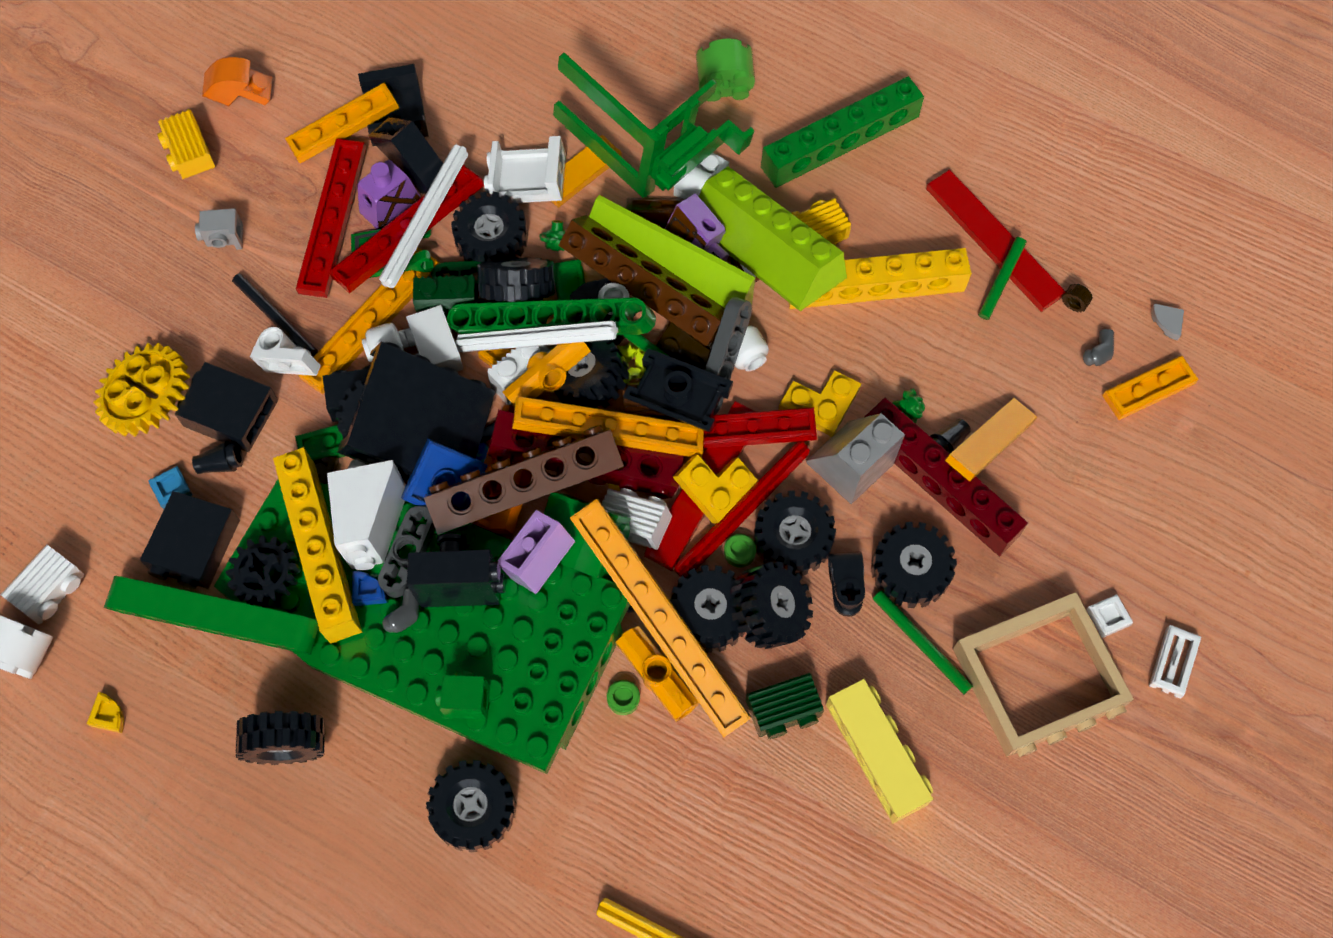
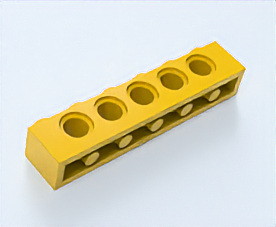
M966 248L845 260L847 278L806 308L965 292L972 274ZM789 303V309H796Z
M304 447L274 457V465L319 631L330 644L362 633L356 608L352 603V594L341 555L334 545L333 527L315 464Z

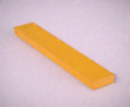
M417 247L414 254L422 250ZM431 257L430 260L433 261L434 267L440 263ZM405 271L394 288L381 285L313 357L321 365L317 376L298 375L299 378L323 395L325 393L323 376L331 375L339 370L345 371L364 351L361 339L366 338V331L370 328L390 323L413 298V279L416 276L419 279L422 276L424 278L428 276L432 278V271Z
M516 397L512 429L561 437L571 436V438L579 439L584 437V430L602 425L603 429H611L615 443L618 446L688 457L694 455L701 457L703 454L704 430L687 423L528 397Z

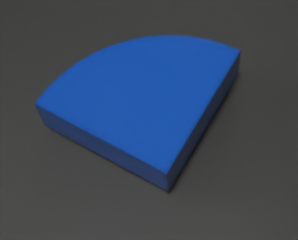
M353 571L352 603L355 606L388 603L386 593L374 577L365 572Z

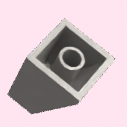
M882 413L852 420L817 450L806 463L843 498L852 504L894 465L905 434Z

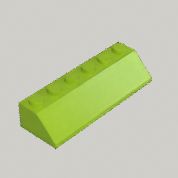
M729 166L705 182L699 198L722 223L726 231L719 246L796 309L802 311L847 278L843 251Z
M598 195L589 215L590 218L724 308L733 297L747 300L752 305L755 285L754 276Z

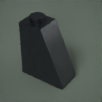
M396 118L386 119L368 137L389 160L409 177L414 187L420 193L426 194L443 162L413 121Z

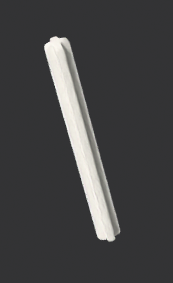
M456 144L449 152L379 277L383 286L394 288L397 285L468 156L464 146Z
M611 320L459 334L455 344L459 352L604 341L615 339L618 328L616 323Z

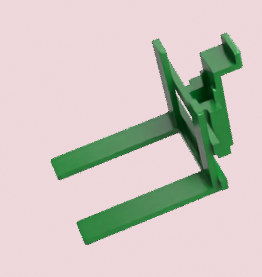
M562 53L559 56V71L643 146L639 172L561 101H557L554 104L553 116L642 198L648 197L655 190V185L662 191L665 189L669 191L723 143H726L738 155L750 146L754 134L752 127L743 132L728 119L717 130L712 129L707 133L701 126L696 127L694 125L699 106L715 93L717 82L713 79L657 126L649 129L566 53ZM683 121L680 137L664 150L667 134Z

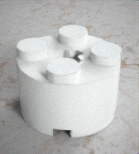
M0 615V669L32 679L53 636Z

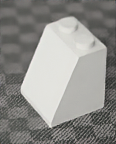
M393 460L327 473L335 547L351 569L369 570L376 564L384 563L405 502L401 496L406 484Z

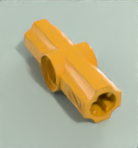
M584 342L558 344L549 353H536L529 359L527 371L502 393L515 407L517 396L536 399L544 391H556L565 383L566 372L588 355L591 350Z
M639 625L630 628L616 641L618 648L643 679L645 687L655 694L675 722L685 718L699 705V702L672 669L670 661L660 654ZM654 667H659L666 672V675L661 679L655 680L648 675V672Z

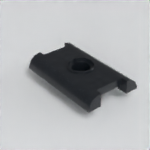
M647 348L642 358V364L647 368L637 388L628 385L623 398L710 433L715 426V419L712 418V415L721 397L728 399L733 381ZM681 386L685 388L681 392H674L671 390L673 387Z

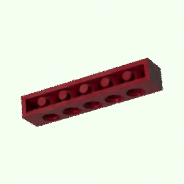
M886 397L883 398L864 417L882 413L905 434L894 464L1000 557L1020 537L1028 522L976 476L971 481H968L945 461L950 453Z
M498 409L488 456L494 457L496 461L509 458L512 463L523 459L522 453L540 447L542 452L548 450L547 447L553 446L552 442L564 437L512 429L514 413ZM526 439L530 442L531 446L522 447L517 444L516 440ZM616 445L624 465L623 469H616L588 480L596 485H605L607 483L619 486L620 489L626 488L633 492L637 490L646 492L650 496L660 499L673 498L679 487L673 476L681 469L684 456ZM587 446L579 448L575 458L579 463H588L583 461L578 454L586 453L593 458L592 448ZM550 458L546 461L544 469L555 471L558 474L563 469V462L559 458ZM647 467L651 469L654 476L644 475L640 468Z

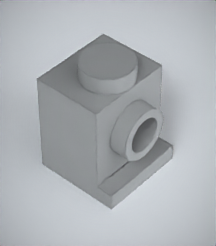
M236 208L200 211L199 223L195 224V234L198 241L204 240L207 247L222 248L226 245H234L236 250L242 249L243 223Z

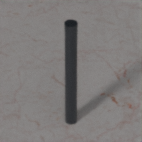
M239 273L233 277L232 282L296 346L309 350L312 357L318 353V350L242 274Z

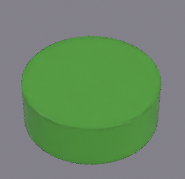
M735 534L726 541L724 557L730 565L742 568L750 565L755 559L756 544L749 536Z
M619 680L609 687L607 691V704L614 713L628 715L633 713L639 706L640 693L634 683L627 680Z

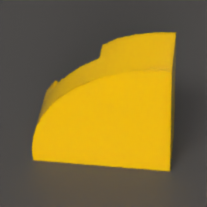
M98 692L87 725L123 733V712L117 702L106 694Z

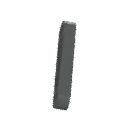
M733 297L727 303L706 365V371L729 380L731 379L752 313V305L749 301ZM721 397L713 415H716L720 410L724 400L723 397Z

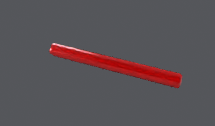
M802 441L796 442L736 503L719 523H716L675 565L674 571L680 577L683 575L686 578L688 577L689 570L693 568L696 570L802 463L810 453L809 447Z

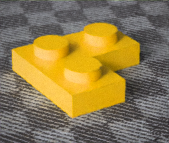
M835 370L821 394L793 381L780 402L778 410L814 407L816 429L833 437L862 384Z
M694 455L673 476V479L713 524L719 523L758 481L739 457L732 458L715 475L699 455Z

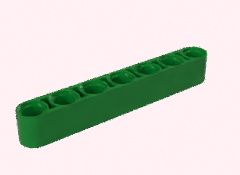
M638 298L458 304L448 312L447 323L449 327L458 333L468 334L604 321L607 314L613 312L612 317L608 321L612 320L616 323L618 328L617 335L646 334L653 329L656 323V316ZM642 311L640 319L633 321L635 314ZM583 313L581 320L575 323L576 317ZM554 314L552 321L546 324L549 316ZM525 315L524 321L518 324L520 318ZM497 316L496 321L490 325L493 318ZM469 317L468 322L463 326L464 321Z
M114 576L104 605L106 609L127 615L308 655L312 653L319 629L317 620L309 617L121 576Z

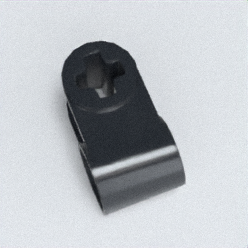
M862 552L831 553L828 555L830 582L832 583L835 610L843 616H855L860 612L865 597ZM845 594H850L851 599L854 601H848V597Z

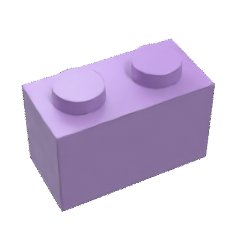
M535 510L499 558L500 568L513 581L537 594L572 547L575 540L559 522Z

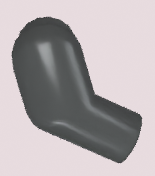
M1110 329L1099 331V344L1093 347L1092 350L1088 349L1083 353V361L1087 366L1094 364L1095 366H1101L1112 359L1114 355V331Z
M409 589L403 591L402 606L386 615L383 619V627L389 633H399L414 624L418 619L419 603Z

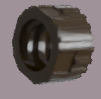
M1071 284L1062 296V301L1067 308L1081 313L1091 303L1093 295L1085 286Z

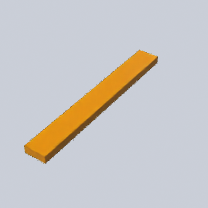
M594 500L570 517L573 524L723 738L750 720L751 716L600 500Z

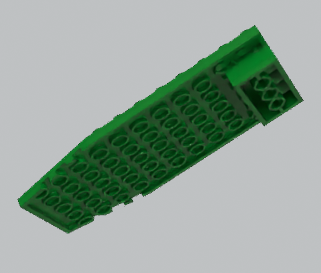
M278 479L237 547L245 550L248 548V539L257 544L259 543L260 536L263 535L269 542L274 536L280 540L281 544L286 542L299 559L296 564L301 569V572L293 574L298 584L287 587L291 593L290 596L282 593L279 595V604L270 599L265 608L316 620ZM320 483L332 524L328 484ZM407 501L404 502L389 550L405 514L417 505ZM422 517L420 521L415 520L413 523L418 529L420 524L426 525L427 522ZM471 523L441 533H455L465 536L466 545L463 546L462 551L490 550L495 561L499 560L512 542L510 539ZM436 529L426 552L440 551V546L436 543V538L439 536ZM415 533L414 537L420 540L417 534ZM412 544L404 545L399 551V557L408 559V553L416 552V546ZM237 550L234 551L231 558H238L239 553ZM341 555L351 594L353 571L365 572L378 581V576L384 563L376 564L369 570L351 569ZM228 561L214 587L229 600L247 604L245 599L240 601L234 595L235 591L227 584L232 579L226 575V570L234 568ZM395 563L397 568L400 570L401 566ZM561 563L557 565L537 594L513 581L500 568V573H504L506 578L505 593H500V605L420 607L419 605L418 619L414 624L399 633H389L383 627V619L386 615L402 606L403 596L393 598L387 595L388 603L355 606L362 633L330 644L318 629L311 655L298 652L293 653L316 671L548 774L559 749L566 750L616 648V641L623 633L621 622L630 604L614 582L602 577L597 579L566 567ZM398 574L395 579L389 578L388 580L391 587L394 583H401L402 581ZM257 601L255 606L262 607ZM456 671H468L474 673L475 676L486 678L490 685L487 720L446 718L439 707L436 706V690L438 686H442L443 675H454Z

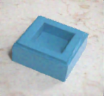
M178 466L148 480L163 509L173 491L188 496L193 495Z

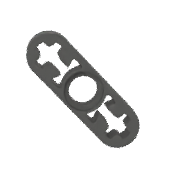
M415 506L407 511L379 573L378 583L389 597L403 596V591L409 589L406 585L407 569H405L408 567V559L399 557L400 549L404 545L412 544L416 546V552H426L434 534L435 526L428 508L424 506ZM424 517L427 522L426 525L420 524L417 529L413 522L415 520L420 521ZM415 533L417 534L420 540L414 537ZM395 563L401 566L400 570L397 568ZM398 574L402 580L401 583H394L391 587L388 582L389 578L395 579Z

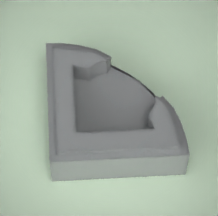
M1154 304L1151 308L1153 321L1164 331L1163 334L1178 341L1182 332L1184 310Z

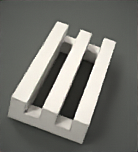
M1169 625L1162 640L1149 686L1161 688V691L1167 694L1169 692L1174 693L1175 697L1181 699L1187 688L1201 636ZM1177 635V641L1165 680H1161L1173 637ZM1185 639L1190 641L1178 684L1174 685L1172 684Z

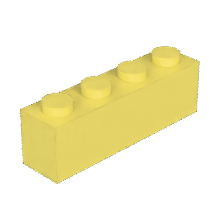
M865 679L830 696L826 707L892 824L927 806L933 800L931 796L933 789L926 776H920L914 766L916 760L911 749L906 744L902 745L897 737L898 728L890 715L885 716L879 705L881 704V699L878 692L872 685L868 686Z

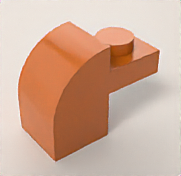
M238 57L221 58L213 62L204 73L202 96L230 106L238 96L266 105L270 101L272 77L251 69L250 60Z

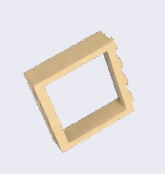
M1076 592L958 640L953 648L968 681L973 685L972 689L1006 757L1015 753L1019 757L1029 755L1037 750V744L1046 740L1049 745L1055 744L1068 737L1065 732L1077 728L1079 733L1097 725L1095 719L1105 715L1108 720H1111L1127 712L1125 706L1134 700ZM1069 616L1112 698L1018 737L976 653Z

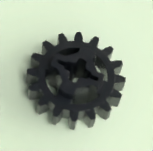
M264 535L260 536L259 543L257 544L248 539V548L244 550L241 547H237L238 558H229L228 560L234 568L226 570V575L232 579L227 584L235 591L234 595L240 601L245 599L247 604L255 605L258 601L265 608L270 599L279 604V595L283 593L286 596H290L291 593L287 587L298 584L293 574L301 572V569L296 564L299 559L286 542L281 544L280 540L275 536L270 542Z

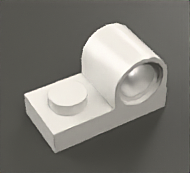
M711 153L674 185V196L687 199L693 194L699 196L705 182L729 166V162Z
M278 327L265 329L258 337L250 355L267 373L317 376L321 366L311 356L309 350L296 346Z

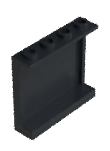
M381 341L370 353L373 356V360L348 435L340 442L337 453L367 465L393 460L400 475L407 481H409L427 439L476 459L495 391L486 387V384L482 381L469 380L460 376L452 368L439 367L430 363V360L424 356L409 354L403 351L397 344Z

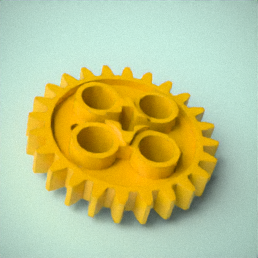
M147 343L144 350L136 346L132 355L127 351L124 352L125 359L122 362L115 359L116 367L114 369L107 368L106 372L109 376L99 380L103 387L95 390V393L100 396L93 401L98 407L95 413L100 417L99 421L115 434L119 432L122 436L126 437L130 433L136 437L139 430L148 434L150 425L158 429L161 418L168 421L170 419L168 412L170 410L178 411L175 403L176 401L184 400L185 397L181 394V391L189 389V386L184 382L190 378V375L186 372L189 367L183 362L184 359L168 345L163 347L160 343H157L153 347L150 343ZM131 380L145 391L152 392L158 398H151L142 390L135 386H131L126 381Z

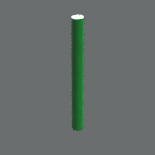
M882 590L873 597L875 603L963 695L972 689L973 685Z

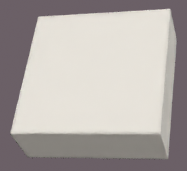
M1117 594L1086 609L1102 638L1133 624L1131 617Z

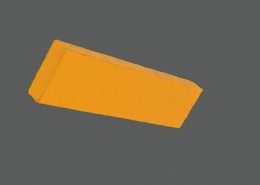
M382 83L286 137L285 140L301 164L335 145L336 139L349 137L395 111L399 106L386 84Z
M1013 398L950 453L945 461L968 481H971L1026 431L1038 417L1017 399Z

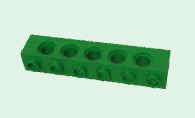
M908 76L763 147L761 168L774 187L777 188L918 118L924 95Z

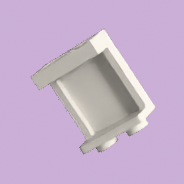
M549 136L548 148L503 151L499 141H492L491 152L487 153L489 173L484 176L485 191L490 193L491 197L493 192H499L501 199H503L504 195L510 196L511 203L514 201L517 203L562 201L566 153L561 136Z

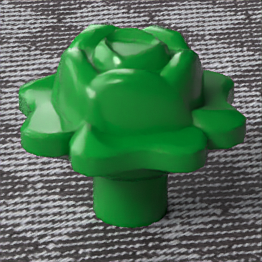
M553 220L551 229L539 234L540 240L545 242L547 249L565 251L558 246L565 233L563 221Z
M915 389L904 391L901 400H894L892 402L914 423L917 422V418L923 416L925 404L923 398L916 393Z

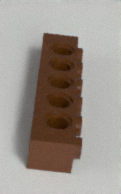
M584 215L571 220L558 246L611 282L623 285L630 295L643 301L649 308L705 346L715 341L725 310L723 306L589 216Z
M602 425L594 426L584 430V437L572 441L571 436H567L552 442L554 448L542 452L540 447L522 453L523 459L513 463L507 458L491 464V471L480 474L477 469L461 475V481L448 485L447 481H443L430 486V493L425 494L424 500L437 534L439 535L624 467L611 429H603ZM583 446L592 448L594 453L592 460L586 464L579 463L575 458L577 450ZM550 458H559L563 462V469L560 473L551 475L544 469L546 461ZM520 469H527L533 475L532 481L526 486L518 485L513 479L514 474ZM495 480L500 483L502 491L498 496L489 497L484 493L483 485L487 481ZM457 492H465L470 496L471 503L465 508H458L453 504L452 496Z

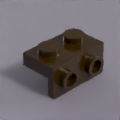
M671 322L656 346L672 358L705 370L714 342L705 346Z

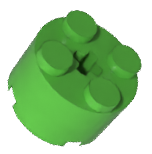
M737 39L712 41L709 43L710 48L704 51L701 47L696 54L699 89L711 79L717 82L715 93L706 101L714 102L721 97H732L735 100L746 99L749 96V91L755 85L752 48L747 45V48L742 46V41Z

